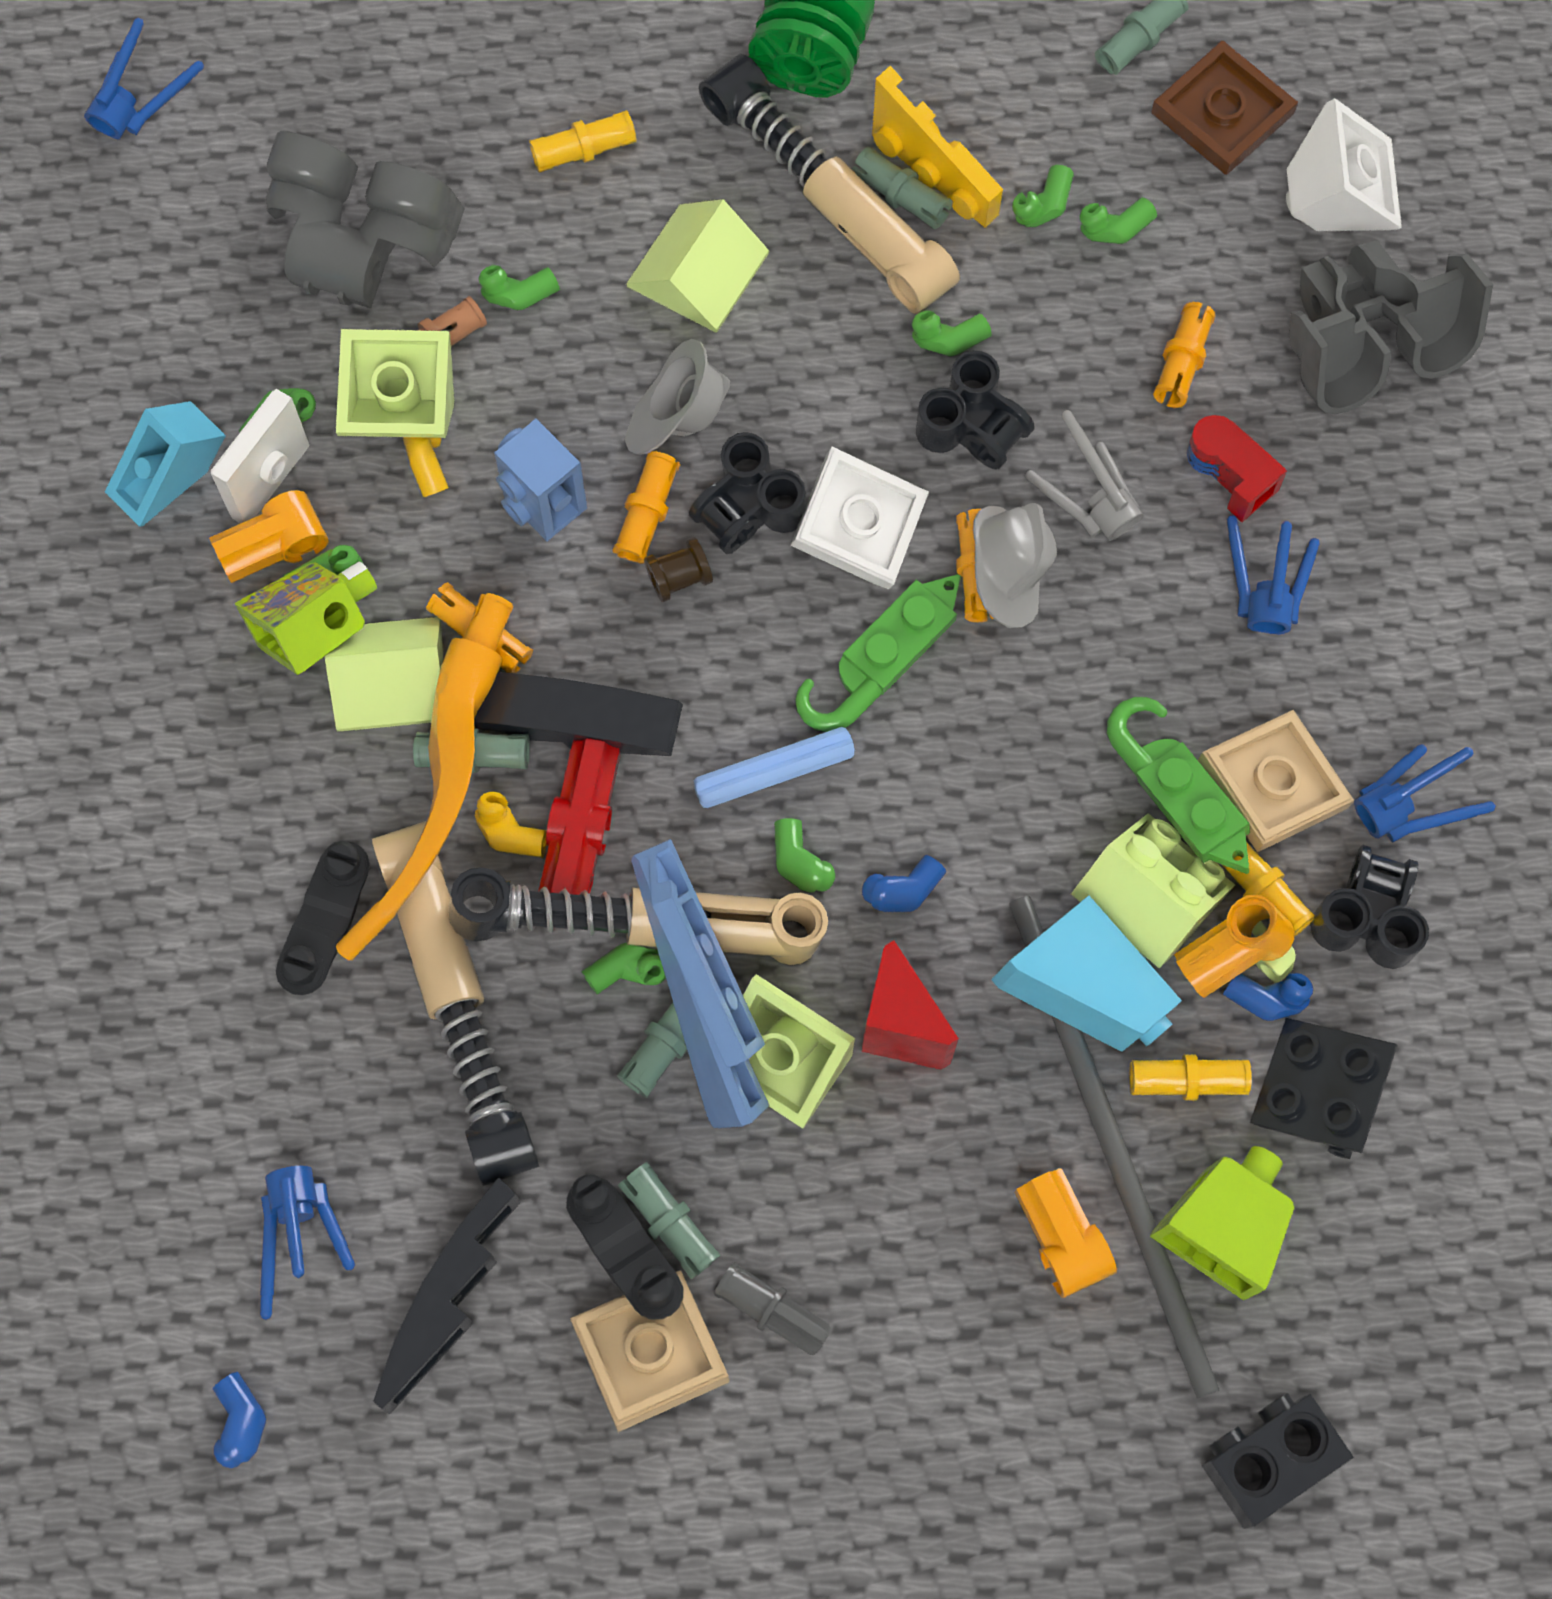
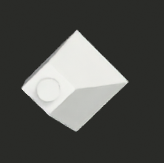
M1337 99L1327 102L1287 168L1289 191L1286 194V203L1291 215L1316 231L1401 229L1391 138Z

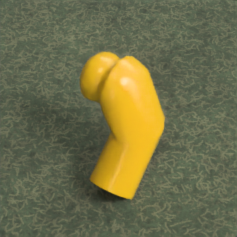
M403 437L409 463L423 498L448 489V484L433 449L440 446L442 438Z
M487 792L481 795L477 800L475 819L490 847L499 852L543 858L547 849V830L519 826L510 808L507 806L508 801L506 797L501 793Z

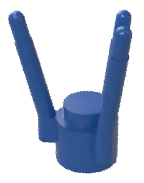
M136 18L133 21L120 51L116 53L101 89L84 114L85 120L94 129L117 140L122 137L125 130L137 135L145 121L184 88L204 68V64L201 61H196L136 112L134 109L137 102L136 98L118 84L144 26V21L141 18Z
M1235 515L1228 516L1229 541L1239 594L1237 615L1248 618L1247 627L1252 631L1277 635L1288 633L1291 630L1292 624L1298 623L1300 602L1316 559L1315 556L1320 541L1317 538H1312L1309 541L1290 594V586L1285 583L1292 524L1289 521H1284L1281 524L1273 580L1257 583L1256 591L1251 593L1238 519Z
M1420 744L1376 782L1360 790L1361 797L1355 799L1354 806L1357 815L1370 835L1374 838H1380L1387 834L1393 843L1410 833L1493 812L1496 806L1493 802L1488 801L1408 821V815L1415 811L1410 795L1472 757L1473 749L1465 747L1404 785L1399 783L1392 785L1427 752L1426 746Z
M309 1166L285 1167L272 1171L265 1176L268 1195L261 1197L264 1228L260 1289V1316L265 1320L270 1319L272 1316L277 1218L278 1223L286 1225L289 1257L291 1258L292 1274L294 1277L300 1278L305 1272L299 1223L313 1218V1208L315 1207L319 1212L343 1267L348 1271L355 1267L348 1244L329 1204L326 1184L314 1183L312 1168Z

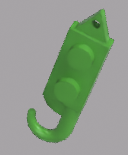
M957 574L924 584L915 580L843 653L839 662V677L851 695L836 710L830 713H820L811 707L809 693L814 686V682L812 679H806L799 687L795 699L797 713L804 723L814 730L828 732L840 727L846 728L853 724L956 621L957 613L953 610L960 575ZM951 586L953 589L946 590L944 587Z
M1133 697L1122 701L1112 710L1107 720V736L1113 748L1136 775L1138 783L1194 853L1201 859L1203 864L1212 860L1248 874L1249 862L1246 835L1250 833L1249 822L1186 745L1177 740L1162 739L1141 747L1127 730V720L1134 713L1149 711L1163 718L1167 715V709L1158 701L1148 697ZM1236 856L1242 857L1239 861L1234 860Z

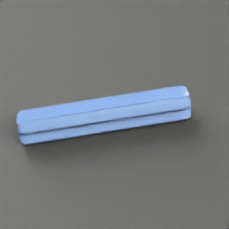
M840 727L698 776L694 780L697 798L703 808H710L842 762L854 756L853 740L848 730Z

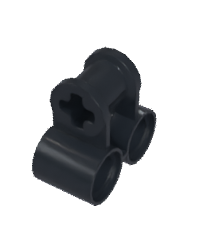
M972 350L963 353L955 360L952 366L949 388L939 387L931 389L921 398L918 408L916 436L918 442L925 449L936 453L951 451L960 443L985 466L996 470L1007 461L1006 453L1020 437L1027 438L1033 432L1035 426L1031 416L1025 409L997 392L1000 374L997 361L983 351ZM969 380L978 381L984 387L978 389L970 388L963 382ZM944 417L950 420L951 424L940 426L932 423L930 419Z
M743 432L728 438L721 450V461L725 477L707 488L694 501L689 510V517L695 523L703 522L720 540L719 547L726 555L732 554L740 548L764 524L771 530L780 533L797 530L807 505L805 484L800 476L786 469L772 471L768 446L761 437L753 433ZM743 459H753L760 463L755 469L748 472L738 471L734 468ZM781 495H788L796 499L793 505L784 509L774 508L770 505L774 498Z
M1361 845L1351 868L1347 888L1338 889L1330 893L1315 911V918L1311 922L1313 938L1321 947L1336 952L1350 949L1360 938L1366 939L1367 952L1376 964L1390 969H1397L1407 965L1425 947L1429 939V927L1426 919L1419 911L1406 906L1416 881L1418 861L1409 859L1405 863L1372 854L1371 847ZM1340 911L1346 914L1351 919L1353 930L1343 931L1336 928L1330 921L1329 912ZM1395 928L1401 931L1406 936L1408 948L1404 949L1393 946L1386 938L1385 929Z

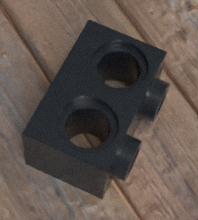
M1288 1393L1282 1395L1258 1412L1264 1423L1244 1435L1239 1426H1237L1208 1446L1215 1457L1201 1466L1243 1529L1255 1527L1354 1458L1311 1394L1295 1402ZM1289 1423L1303 1426L1310 1435L1311 1447L1304 1457L1292 1453L1285 1444L1284 1433ZM1241 1456L1252 1458L1261 1468L1262 1481L1255 1491L1243 1488L1235 1478L1234 1467Z

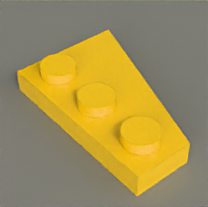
M889 66L876 78L872 136L875 144L886 156L890 158L897 156L910 166L912 170L917 172L919 181L930 188H937L946 197L953 201L952 208L958 215L967 220L973 218L986 228L999 215L1003 188L961 142L952 141L948 143L941 136L937 125L933 121L936 115L923 101L915 107L897 88L903 79Z

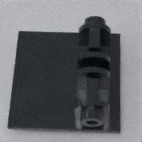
M1286 1018L1250 1123L1262 1128L1329 1145L1328 1152L1340 1158L1350 1159L1353 1151L1362 1154L1397 1049V1044Z

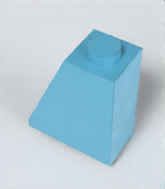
M1087 896L1013 957L991 979L999 989L1121 1052L1138 1038L1146 1047L1172 1025V1022L1165 1015L1182 1001L1090 896Z

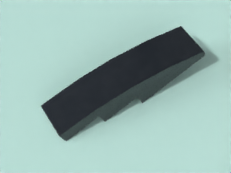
M498 672L492 688L476 713L474 729L505 731L508 735L528 734L530 741L563 742L570 749L572 748L573 740L589 738L605 741L607 744L619 748L621 754L671 756L683 704L679 700L622 688L567 679Z
M499 1178L452 1235L423 1280L395 1337L373 1400L379 1408L389 1415L473 1324L457 1306L497 1264L492 1254L482 1244L521 1203L516 1193Z

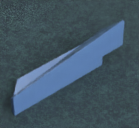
M669 839L634 855L631 859L706 1115L714 1128L742 1127L752 1123L769 1106L749 1062V1059L765 1045V1042L672 840Z

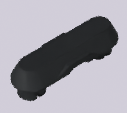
M338 841L331 844L320 857L305 893L303 905L296 921L291 927L276 967L278 982L284 990L291 994H310L322 986L338 953L336 944L348 933L370 867L367 853L354 842Z
M586 1174L579 1177L567 1195L566 1208L570 1218L582 1233L600 1264L641 1316L655 1320L664 1319L674 1314L680 1308L684 1298V1287L676 1272L642 1228L640 1222L617 1189L608 1180L594 1174Z

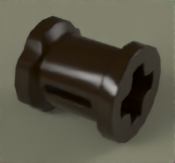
M696 538L687 540L686 547L656 558L653 554L644 557L648 576L661 602L670 600L671 593L695 583L701 582L705 586L713 582L709 563Z

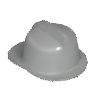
M694 339L682 342L671 353L658 377L638 402L625 435V443L630 452L637 455L650 453L661 446L671 434L688 436L705 430L713 422L730 388V380L707 362V351L702 342Z
M1030 503L1023 507H1014L1009 510L998 506H987L978 511L973 522L977 591L984 608L995 621L1007 628H1022L1031 623L1038 613L1040 579L1054 563L1057 556V543L1052 530L1044 519L1041 505Z

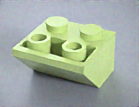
M1148 813L1105 848L1071 895L1079 902L1090 896L1133 946L1160 968L1181 948L1232 890L1235 884L1225 877L1223 869L1217 862L1209 860L1203 864L1194 851L1181 841L1180 834L1172 825L1163 820L1155 819Z

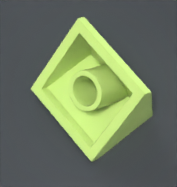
M724 199L680 204L628 280L627 287L717 333L768 256L769 250Z
M341 329L336 418L337 436L446 438L454 408L449 331Z
M432 617L364 624L361 630L325 656L337 732L431 723L434 696L441 665L444 660L441 619Z
M756 974L751 979L743 997L765 1045L749 1059V1062L767 1098L769 1107L803 1129L852 1057L855 1038Z

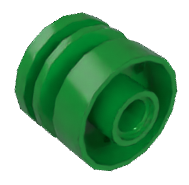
M764 0V10L757 19L756 30L753 32L748 44L749 57L759 66L766 79L779 88L817 98H827L842 93L850 84L854 65L859 58L860 44L866 38L874 14L875 0Z

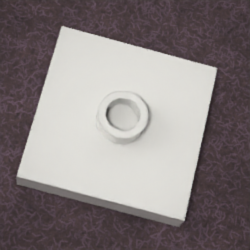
M278 389L270 393L211 469L212 478L231 518L240 524L256 517L310 446L292 398Z
M831 447L826 454L790 546L875 585L890 589L895 583L929 492L839 449Z

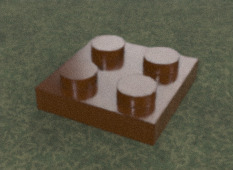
M1222 40L1154 101L1151 113L1227 176L1295 114L1298 101Z

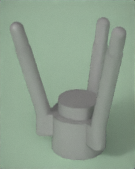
M1065 410L1062 413V418L1103 487L1088 501L1092 508L1090 514L1034 471H1027L1025 477L1042 493L1078 520L1092 538L1103 532L1106 538L1112 541L1135 527L1142 520L1144 514L1130 494L1104 442L1096 443L1094 449L1072 412Z

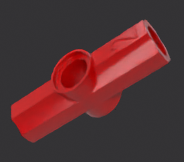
M595 739L573 740L567 769L564 774L561 795L554 798L549 814L546 831V845L549 847L538 892L543 887H546L549 893H560V891L566 888L569 894L580 895L584 890L590 894L594 882L598 855L603 856L606 849V844H602L604 830L610 831L612 807L610 806V801L621 757L619 748L613 747L605 741Z

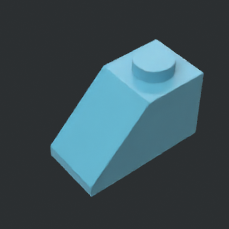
M191 401L147 408L144 410L105 493L139 527L144 526L207 473L226 435Z

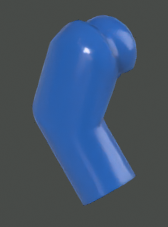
M924 855L908 876H883L881 874L869 876L863 883L862 895L864 900L872 904L876 910L882 912H912L918 909L946 874V869L936 859Z
M1241 973L1231 980L1222 995L1260 1019L1274 1021L1301 1013L1309 1005V998L1313 994V985L1305 975L1291 973L1287 975L1285 981L1263 987Z
M238 1371L226 1376L213 1387L214 1393L229 1414L221 1439L215 1442L213 1449L218 1463L227 1468H236L242 1462H248L255 1455L266 1424L263 1409Z

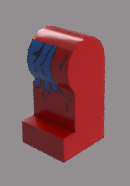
M1206 416L1200 419L1194 426L1187 449L1189 463L1198 472L1212 475L1232 494L1227 509L1241 523L1244 522L1280 490L1287 469L1225 416Z

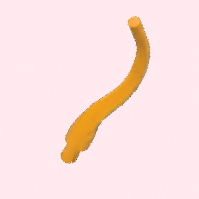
M491 593L481 594L464 638H454L450 642L441 665L433 703L428 746L433 779V800L430 813L412 855L393 886L336 944L338 953L347 960H353L395 917L398 910L414 892L433 864L458 817L468 791L474 762V718L492 688L502 664L503 658L495 651L514 607L511 602Z

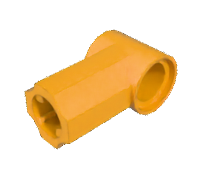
M299 490L287 491L277 495L264 505L261 515L209 538L231 583L281 560L290 563L300 562L303 560L301 555L314 550L315 554H318L328 545V537L307 494Z
M1247 895L1238 899L1231 906L1226 920L1175 953L1174 956L1184 976L1196 992L1205 998L1260 960L1274 961L1283 957L1290 950L1294 942V928L1292 923L1267 898L1260 895ZM1270 919L1268 929L1262 935L1251 938L1254 926L1259 921Z
M1062 1168L1040 1175L1015 1190L1014 1193L1042 1247L1039 1249L1042 1264L1045 1270L1051 1267L1057 1279L1052 1284L1061 1298H1065L1117 1273L1114 1257L1104 1236L1095 1224H1089Z

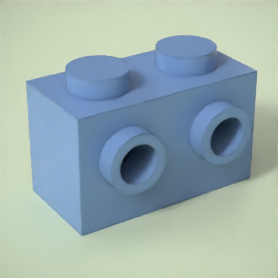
M537 419L533 420L524 429L516 428L503 438L498 450L494 452L499 472L496 481L504 494L501 504L518 525L523 526L528 522L548 541L587 509L581 464Z

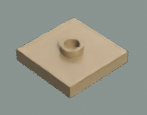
M1294 710L1202 752L1198 759L1199 763L1249 822L1250 833L1246 836L1257 852L1348 809L1354 802V799Z
M681 1270L677 1271L676 1274L684 1287V1298L680 1308L669 1317L655 1320L643 1317L623 1295L570 1318L618 1432L729 1383L728 1373Z

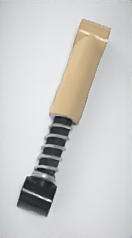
M742 53L737 55L699 83V93L706 108L725 126L735 123L743 128L752 129L753 138L758 141L763 140L765 150L775 152L777 162L787 164L789 174L800 177V184L804 187V197L886 277L893 295L910 312L914 314L922 312L959 282L958 268L952 257L941 245L932 240L925 242L841 158L833 157L826 160L824 158V149L816 150L812 146L813 138H804L800 134L801 126H792L788 122L789 114L781 115L776 110L777 102L771 101L767 79L759 66L750 57Z
M426 821L372 839L377 860L388 890L393 886L412 855ZM437 855L426 875L398 910L397 915L429 1018L443 1022L444 1029L441 1032V1037L450 1042L447 1055L455 1059L457 1064L453 1074L461 1078L463 1083L459 1093L467 1097L469 1102L465 1112L470 1115L468 1121L472 1123L469 1129L465 1131L479 1178L482 1185L485 1186L494 1183L498 1178L502 1180L540 1166L522 1112L512 1110L513 1105L509 1104V1101L505 1100L503 1095L507 1087L500 1085L497 1076L501 1068L494 1067L491 1054L495 1049L488 1048L485 1039L488 1030L482 1029L478 1018L482 1012L475 1009L484 1002V995L468 946L465 944L464 938L456 933L450 924V895L443 876V868Z
M484 867L471 868L461 873L453 883L449 903V920L455 932L464 939L475 942L485 941L496 936L499 932L506 933L507 928L508 930L511 928L516 930L524 925L527 926L530 932L537 926L547 927L550 933L555 928L568 929L571 935L576 929L588 930L591 936L596 931L608 932L611 938L616 933H627V945L657 947L640 888L632 887L630 897L627 893H624L620 898H610L606 891L600 897L590 896L586 890L582 891L580 895L569 894L566 888L560 891V893H549L546 887H543L539 892L529 891L525 885L522 887L517 885L515 887L512 884L510 886V881L504 880L494 870ZM696 893L718 943L725 953L771 956L779 963L787 965L802 964L815 953L827 930V911L821 902L812 895L791 893L781 899ZM481 896L491 901L494 907L486 913H476L469 910L464 902L471 897ZM785 921L799 922L807 930L808 936L803 938L793 937L785 931L782 923Z

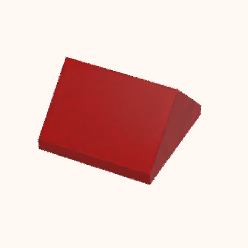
M895 940L886 944L883 949L861 1052L942 1070L951 1064L959 1038Z

